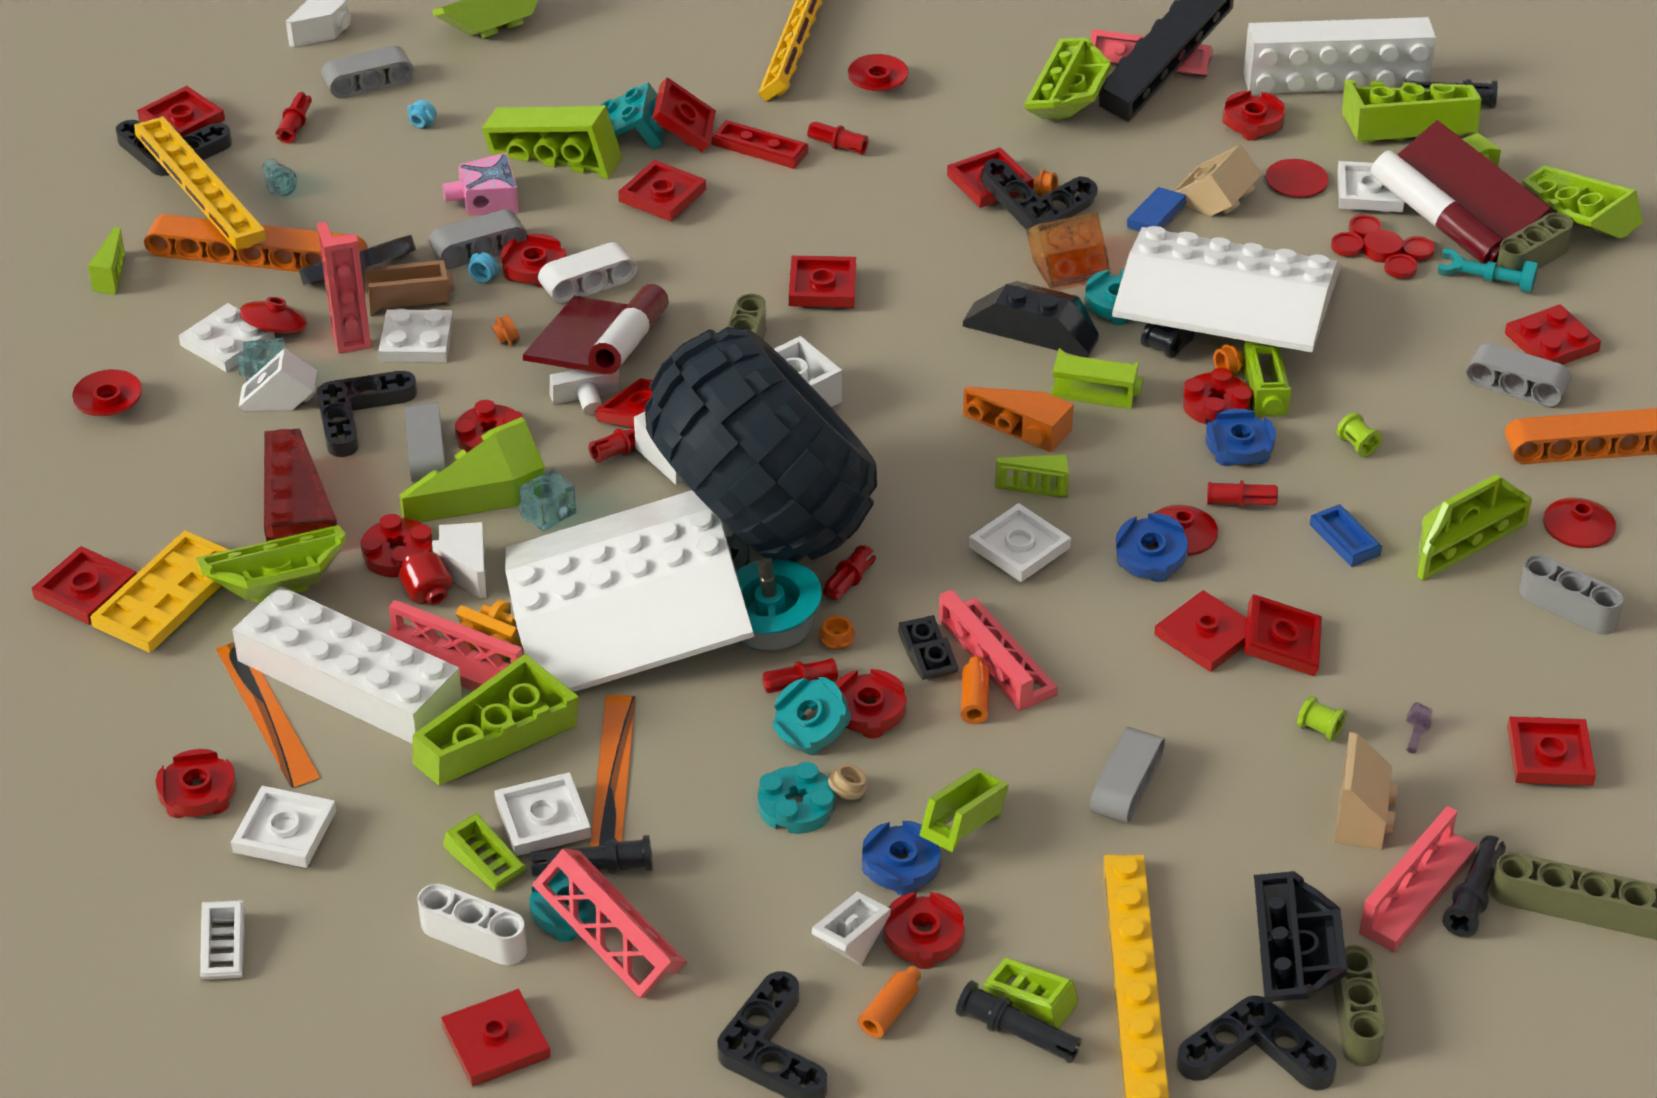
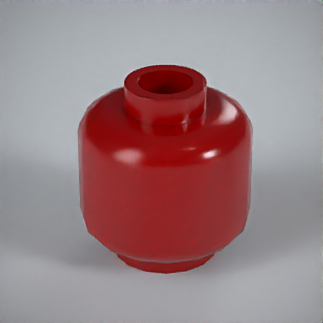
M419 550L409 554L403 560L398 576L411 601L416 604L428 603L429 605H436L447 597V592L452 586L453 579L442 558L437 553Z

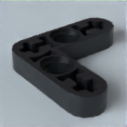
M126 120L116 126L118 144L152 173L158 176L170 175L136 137L134 124L141 123L140 121ZM221 123L207 125L182 137L202 160L225 151L232 145L230 128Z
M1000 159L988 160L980 175L983 186L1027 231L1033 234L1045 233L1087 209L1093 204L1098 192L1097 185L1093 180L1079 176L1039 197L1006 162ZM1078 191L1080 194H1078L1076 198H1074L1076 192ZM1017 192L1023 196L1024 200H1014L1010 197L1009 193ZM1061 201L1067 206V209H1058L1052 202ZM1044 211H1045L1046 214L1044 215V218H1043V220H1042V219L1039 218V217H1041V216L1044 214Z
M412 234L359 251L361 269L415 251L416 247ZM322 262L298 269L303 285L324 279Z
M393 371L334 380L320 385L317 389V396L328 452L336 457H347L354 454L358 449V437L353 411L411 401L417 395L414 374L408 371ZM364 390H374V391H375V392L370 393V394H361V393H360L361 391H364ZM337 397L338 402L331 403L330 398ZM338 416L345 417V419L340 421L330 420L331 418ZM344 434L345 440L339 441L338 435Z
M785 971L773 972L764 978L720 1034L717 1040L718 1060L726 1069L785 1098H825L827 1095V1073L824 1068L770 1041L799 1002V982L797 978ZM773 992L779 993L775 998V1006L772 1004L774 1000ZM760 1014L770 1019L763 1026H754L747 1021L751 1016ZM742 1041L744 1044V1050L738 1048ZM775 1060L783 1064V1068L780 1071L770 1073L764 1071L761 1065L766 1061ZM810 1081H814V1082H816V1085L811 1084V1083L808 1084V1083H809Z
M1258 995L1249 996L1238 1002L1184 1040L1178 1049L1177 1069L1182 1076L1194 1081L1209 1078L1255 1044L1308 1089L1324 1090L1330 1087L1334 1081L1337 1066L1336 1058L1328 1049L1273 1002L1265 1003V998ZM1249 1014H1250V1015L1253 1016V1018L1248 1021ZM1220 1032H1229L1235 1035L1238 1040L1234 1043L1226 1044L1218 1041L1215 1036ZM1279 1037H1290L1296 1041L1297 1046L1288 1049L1282 1048L1275 1040ZM1203 1055H1204V1062H1202L1201 1060H1199V1058L1202 1057Z

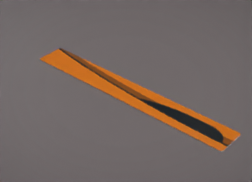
M234 642L216 648L220 659L290 787L295 788L319 779L318 772L263 673L238 661Z
M607 695L605 697L590 847L606 845V841H609L611 838H616L618 842H622L635 696Z

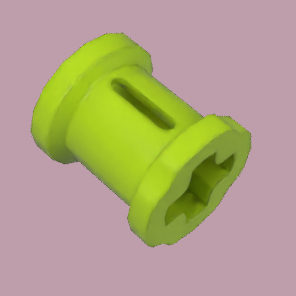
M1352 412L1340 421L1336 430L1337 436L1343 441H1349L1361 457L1373 454L1379 448L1383 438L1377 429H1371L1364 423L1363 417L1357 412Z
M1310 695L1299 711L1297 726L1301 728L1308 726L1325 734L1327 740L1333 742L1339 736L1344 726L1347 711L1341 708L1336 711L1319 703L1317 697Z

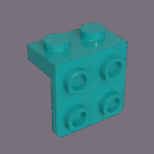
M649 82L640 87H632L624 95L614 100L608 99L600 105H606L616 136L636 128L652 150L663 145L665 129L661 128L652 119L658 94Z

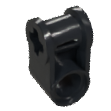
M1147 323L1141 334V344L1145 347L1153 346L1164 351L1166 357L1174 358L1183 347L1194 339L1195 331Z

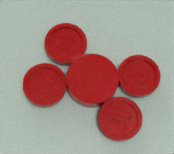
M1366 214L1356 215L1351 218L1349 223L1350 232L1337 233L1331 241V248L1335 253L1351 257L1359 255L1363 251L1364 255L1370 260L1385 263V272L1399 279L1414 276L1417 272V261L1430 259L1435 251V245L1430 239L1422 236H1411L1403 241L1398 234L1388 230H1381L1382 224L1380 220Z

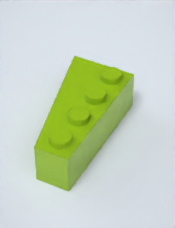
M1356 80L1344 81L1342 114L1357 141L1373 143L1383 139L1401 141L1409 137H1418L1436 120L1440 121L1458 136L1478 132L1481 97L1473 85L1432 83L1430 89H1425L1420 85L1403 82L1401 88L1384 86L1383 81H1371V87L1356 86Z
M606 105L496 107L481 127L490 154L493 155L507 153L508 158L526 162L531 158L543 162V165L555 167L557 164L572 167L573 172L583 174L586 170L597 172L598 177L606 179L610 178L623 159Z
M524 654L414 733L412 764L438 786L577 726L579 696L528 655Z

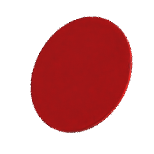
M1303 159L1280 160L1273 163L1266 171V181L1271 188L1280 194L1295 198L1310 197L1322 192L1327 187L1329 180L1326 171L1321 166Z

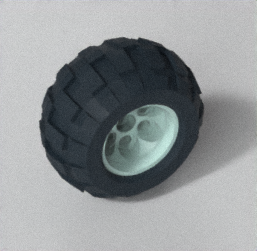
M726 327L719 333L709 329L683 343L661 364L649 386V389L653 392L652 397L645 404L647 432L658 450L684 482L745 543L763 557L772 558V560L779 559L798 562L805 556H808L810 560H815L838 549L859 529L874 505V500L870 495L877 488V466L875 460L831 406L760 336L749 329Z

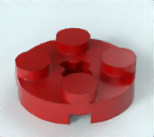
M1240 91L1226 99L1222 121L1232 130L1242 133L1244 139L1255 141L1261 135H1268L1283 128L1285 108L1283 102L1270 93L1262 92L1261 96H1251V91Z
M528 234L526 235L527 240L518 243L517 238L510 240L501 251L504 277L509 281L535 284L538 287H543L538 279L541 268L549 262L566 257L565 248H561L560 241L549 235Z
M1219 367L1215 368L1212 372L1203 373L1186 380L1183 392V408L1192 419L1206 424V419L1214 421L1217 414L1224 410H1249L1252 391L1244 381L1232 376V372L1229 369Z
M480 400L476 402L475 408L464 412L455 423L458 446L467 453L483 442L481 436L485 434V431L488 432V430L523 417V415L519 411L495 404L491 400Z
M387 514L381 517L380 523L370 527L360 541L362 556L367 568L375 574L385 577H399L401 564L409 554L419 550L433 552L431 528L412 519L400 518L397 514Z
M870 669V674L858 675L857 670L845 674L835 683L846 697L848 710L851 713V720L846 728L862 733L867 738L875 739L881 737L884 731L899 724L906 714L907 697L905 695V687L891 673ZM871 699H875V700H876V702H875V703H872V704H867V703H863V702H862V700H865V701H870Z
M193 749L181 752L172 757L174 763L167 766L165 770L164 766L158 770L155 781L160 803L166 808L167 814L173 818H182L184 816L198 817L210 813H222L228 809L230 805L229 800L236 790V778L232 763L227 758L226 762L218 758L217 752L212 750ZM193 780H201L202 784L190 786L193 784Z
M917 892L907 893L894 900L888 907L891 911L883 927L884 942L895 955L908 962H913L919 969H931L937 962L950 958L960 949L964 942L965 926L962 910L952 899L945 895L930 892V897H917ZM919 924L925 927L930 924L932 927L930 931H919L916 925Z

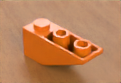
M968 386L964 388L963 416L1050 453L1072 431L1074 404L1049 393Z

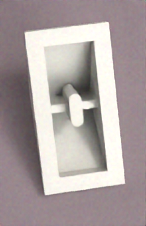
M857 891L814 925L811 934L827 948L862 966L889 918L891 909Z

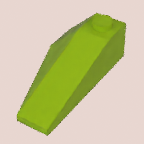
M1543 165L1522 180L1523 186L1558 213L1565 214L1574 223L1596 232L1622 239L1643 224L1637 191L1634 189Z
M523 417L489 430L481 436L483 442L467 453L464 449L454 455L456 461L441 472L433 470L399 494L402 518L412 519L421 523L514 507L547 494L545 466Z

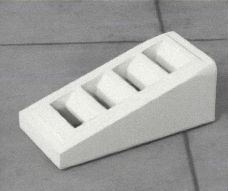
M243 900L202 902L201 980L243 978L245 908ZM234 923V927L212 928L213 924ZM234 935V940L212 941V936ZM234 948V953L211 954V949ZM234 961L233 967L210 968V962Z

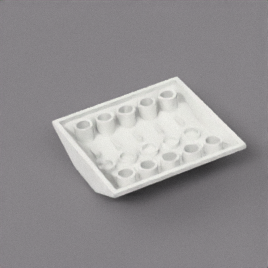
M1158 226L1142 227L1129 253L1112 317L1312 353L1340 272L1341 264L1319 254L1306 256L1296 254L1290 249L1272 250L1263 248L1256 243H1246L1243 245L1231 243L1228 239L1222 237L1208 239L1198 237L1197 234L1192 232L1174 233Z
M693 490L506 547L505 572L524 654L528 655L573 692L755 637L723 522Z

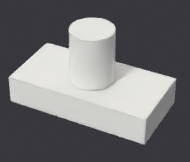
M576 369L550 374V398L552 404L556 405L579 400L582 410L586 415L595 414L594 411L602 405L600 395L619 392V369L612 374H599Z

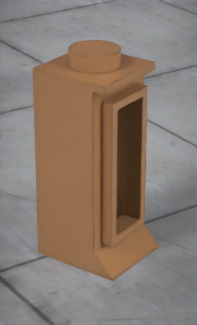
M444 260L365 267L366 296L370 317L379 309L431 305L445 302L446 306H449V292H454V278L452 272H446Z

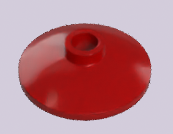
M870 54L857 58L849 65L848 77L859 88L869 91H887L905 83L908 78V68L902 60L894 56Z
M268 297L267 300L248 302L242 305L240 309V316L245 322L269 332L296 333L305 329L307 323L306 317L301 312L286 305L287 302L279 297Z
M117 369L101 370L82 378L75 385L72 398L74 405L85 414L100 417L112 416L132 408L141 398L142 386L139 379L130 372Z
M1570 497L1557 500L1547 507L1543 518L1545 529L1554 539L1576 548L1602 546L1612 539L1616 529V522L1611 512L1601 504L1585 498Z
M1171 505L1154 512L1170 516L1182 525L1188 541L1187 556L1207 551L1217 540L1218 527L1215 520L1199 508L1188 505ZM1153 542L1152 544L1158 548V543Z

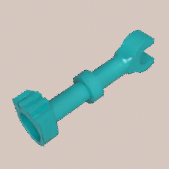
M1449 248L1443 249L1442 258L1449 259L1452 263L1450 265H1438V273L1443 276H1451L1462 272L1483 276L1484 280L1490 282L1493 279L1519 284L1521 292L1530 294L1532 293L1538 271V263L1525 261L1523 270L1517 271L1499 267L1496 262L1488 261L1485 264L1466 260L1459 256L1455 250Z

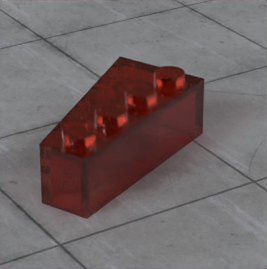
M300 428L264 431V531L266 542L336 526L337 519Z

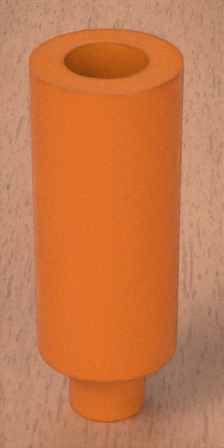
M979 656L971 657L969 663L963 667L961 718L970 724H980L988 718L990 670L984 664L983 658Z
M909 966L904 972L897 971L893 974L858 1017V1024L866 1034L873 1038H881L918 993L919 986L917 982L921 978L920 971L913 966Z

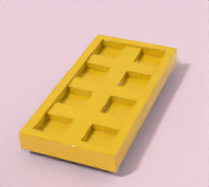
M184 530L90 616L92 626L151 653L221 587L220 584L201 573L197 566L196 558L229 549Z

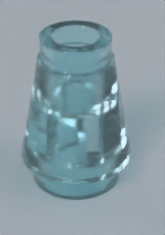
M268 159L263 163L262 171L270 193L276 196L290 195L295 190L297 184L295 172L276 159Z

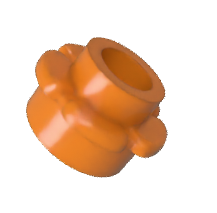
M1042 170L1039 176L1034 178V192L1040 195V197L1059 187L1058 176L1055 172Z
M508 314L501 318L496 316V324L491 327L500 344L507 341L509 346H512V342L520 338L512 319Z
M1224 344L1221 349L1215 351V368H1227L1232 372L1233 376L1240 372L1244 364V358L1238 348L1230 344Z
M843 616L827 618L819 630V638L823 639L822 643L835 650L848 647L853 643V637H855V629L852 627V623Z

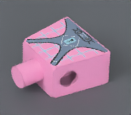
M507 153L462 163L458 166L460 181L442 183L445 202L463 200L468 215H485L505 209L519 213L517 185Z

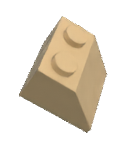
M1239 144L1198 165L1174 191L1186 194V204L1184 205L1186 208L1210 217L1221 211L1227 214L1240 205L1239 198L1248 195L1255 189L1253 183L1262 173L1243 146Z
M1349 732L1340 787L1334 843L1382 850L1384 835H1392L1395 811H1389L1388 805L1395 806L1398 783L1391 782L1392 765L1358 733Z

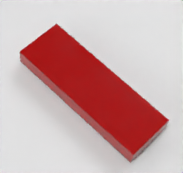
M725 120L712 135V145L792 169H795L808 154V144L729 120Z

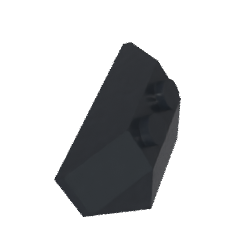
M1020 281L1008 283L974 302L963 320V327L1056 351L1060 348L1065 353L1086 358L1090 356L1099 339V333L1079 296Z
M1295 871L1254 875L1265 1003L1308 999L1347 976L1348 970L1340 907L1318 889L1305 883L1304 878Z

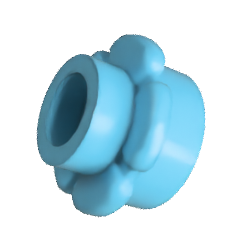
M420 99L407 108L409 120L414 126L418 128L424 126L430 128L433 126L432 121L436 118L437 112L431 103Z
M485 252L481 254L475 253L470 258L468 272L475 281L486 283L490 279L494 280L495 276L499 274V265L490 254Z

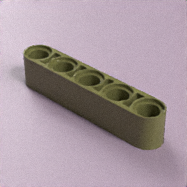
M1510 852L1499 857L1491 886V894L1499 903L1657 940V884L1521 853Z

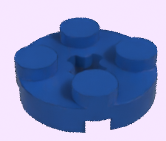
M1229 409L1218 413L1216 420L1212 423L1209 421L1206 428L1205 442L1209 451L1215 455L1216 462L1220 465L1264 464L1269 461L1271 452L1274 449L1276 429L1273 423L1266 417L1264 421L1256 418L1254 411L1248 409ZM1235 435H1242L1243 438L1236 437Z
M1149 513L1148 518L1137 520V516L1129 519L1120 527L1116 535L1117 563L1135 576L1150 578L1154 582L1167 580L1170 574L1176 572L1184 564L1188 555V541L1184 534V528L1174 518L1160 513ZM1153 542L1158 543V548L1154 550L1146 549L1144 544L1151 545Z
M902 821V826L890 827V822L880 824L872 829L863 841L862 871L876 884L894 890L899 895L916 892L917 888L928 884L936 877L940 870L941 851L938 845L919 836L922 824L912 821ZM904 852L909 853L908 858L898 859L893 855L894 853L897 855H902Z

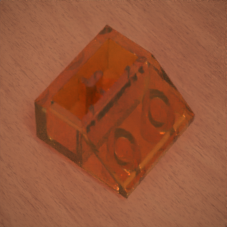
M1098 212L1041 223L1026 230L1033 262L1050 289L1088 281L1094 274L1105 270H1110L1109 275H1112Z

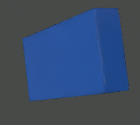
M1157 187L1127 218V228L1139 232L1142 227L1158 226L1163 228L1186 204V194Z
M1341 504L1311 515L1310 526L1351 567L1381 555L1382 545Z

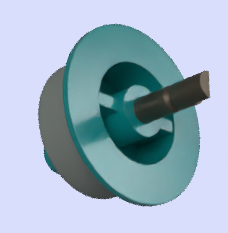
M772 558L757 559V562L750 563L736 570L755 636L742 642L753 650H780L802 643L813 627L814 614L820 606L822 599L821 584L817 576L800 563L790 560H772Z

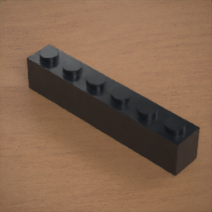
M1175 0L1170 6L1168 13L1162 19L1159 18L1155 21L1151 31L1144 38L1141 37L1136 42L1127 57H1122L1116 69L1107 76L1099 91V106L1130 122L1233 9L1234 0Z

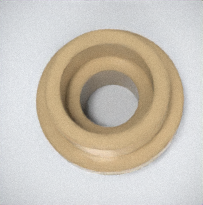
M840 765L831 772L828 779L830 788L838 797L845 800L860 799L867 789L866 775L854 765Z

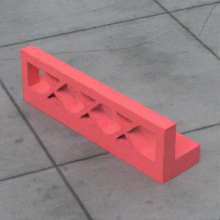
M1092 29L1091 33L1093 45L1104 54L1111 64H1118L1122 57H1127L1134 49L1136 42L1141 37H1145ZM1200 44L1175 72L1207 77L1209 59H1212L1213 53L1211 45Z
M317 223L331 330L338 354L371 348L356 233L331 237L328 223Z
M952 589L939 594V622L970 657L979 656L983 658L984 664L990 670L989 678L1019 711L1057 695L1058 687L976 597L963 602ZM1038 683L1042 688L1033 691V684Z
M394 600L389 606L391 629L387 632V635L459 667L461 687L474 691L510 665V663L504 662L497 653L510 657L511 663L523 656L522 647ZM403 617L409 619L415 627L404 624ZM434 629L441 631L448 640L441 638ZM465 641L472 643L480 652L471 649Z
M1447 806L1365 900L1359 930L1360 934L1395 952L1476 855L1478 845L1453 833L1458 811Z
M562 849L532 884L639 998H644L665 973L677 974L687 963L581 851ZM560 869L569 877V895L558 896L548 886V883ZM578 888H579L585 895H578ZM569 900V907L563 901ZM578 900H591L595 904L596 923L584 924L578 914ZM605 916H606L612 923H605ZM596 928V935L590 929ZM605 928H618L623 934V952H611L605 946ZM632 944H633L639 951H632ZM632 956H644L655 967L642 983L632 974ZM617 957H623V963Z

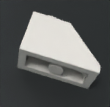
M307 0L286 20L289 46L295 48L336 39L350 25L351 15L348 11L347 0Z
M284 348L242 385L238 408L243 411H292L301 402H308L313 397L317 388L315 385L317 369Z
M482 522L439 525V540H432L433 552L442 558L451 573L453 583L478 598H487L485 544Z

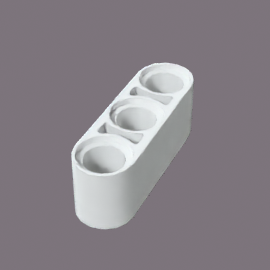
M610 242L545 264L538 274V279L556 303L563 304L568 303L574 295L586 297L625 284L635 276L638 267L621 244Z
M430 884L419 892L417 899L421 929L426 935L501 965H515L525 958L527 954L524 919L518 913L444 884Z

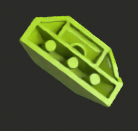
M460 0L434 9L432 12L435 17L469 35L480 33L481 37L484 38L498 33V26L506 24L507 29L524 24L523 18L533 14L538 0Z
M1088 37L1059 39L1024 103L1025 109L1041 119L1053 118L1061 120L1073 116L1095 101L1112 68L1111 62L1093 45Z
M1495 474L1442 502L1423 517L1419 540L1417 577L1423 581L1527 525L1532 498L1498 474Z
M336 525L197 557L196 563L201 573L245 600L251 599L253 602H261L279 585L295 593H300L308 590L309 585L319 583L346 543L347 538L342 528Z

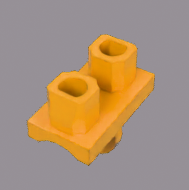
M499 599L492 607L484 604L481 608V613L463 605H460L455 614L460 621V625L522 647L521 640L518 639V629L514 627L516 625L515 616L510 614L511 605L509 602ZM465 641L471 647V649L474 650L475 646L472 643ZM497 653L505 661L507 656Z

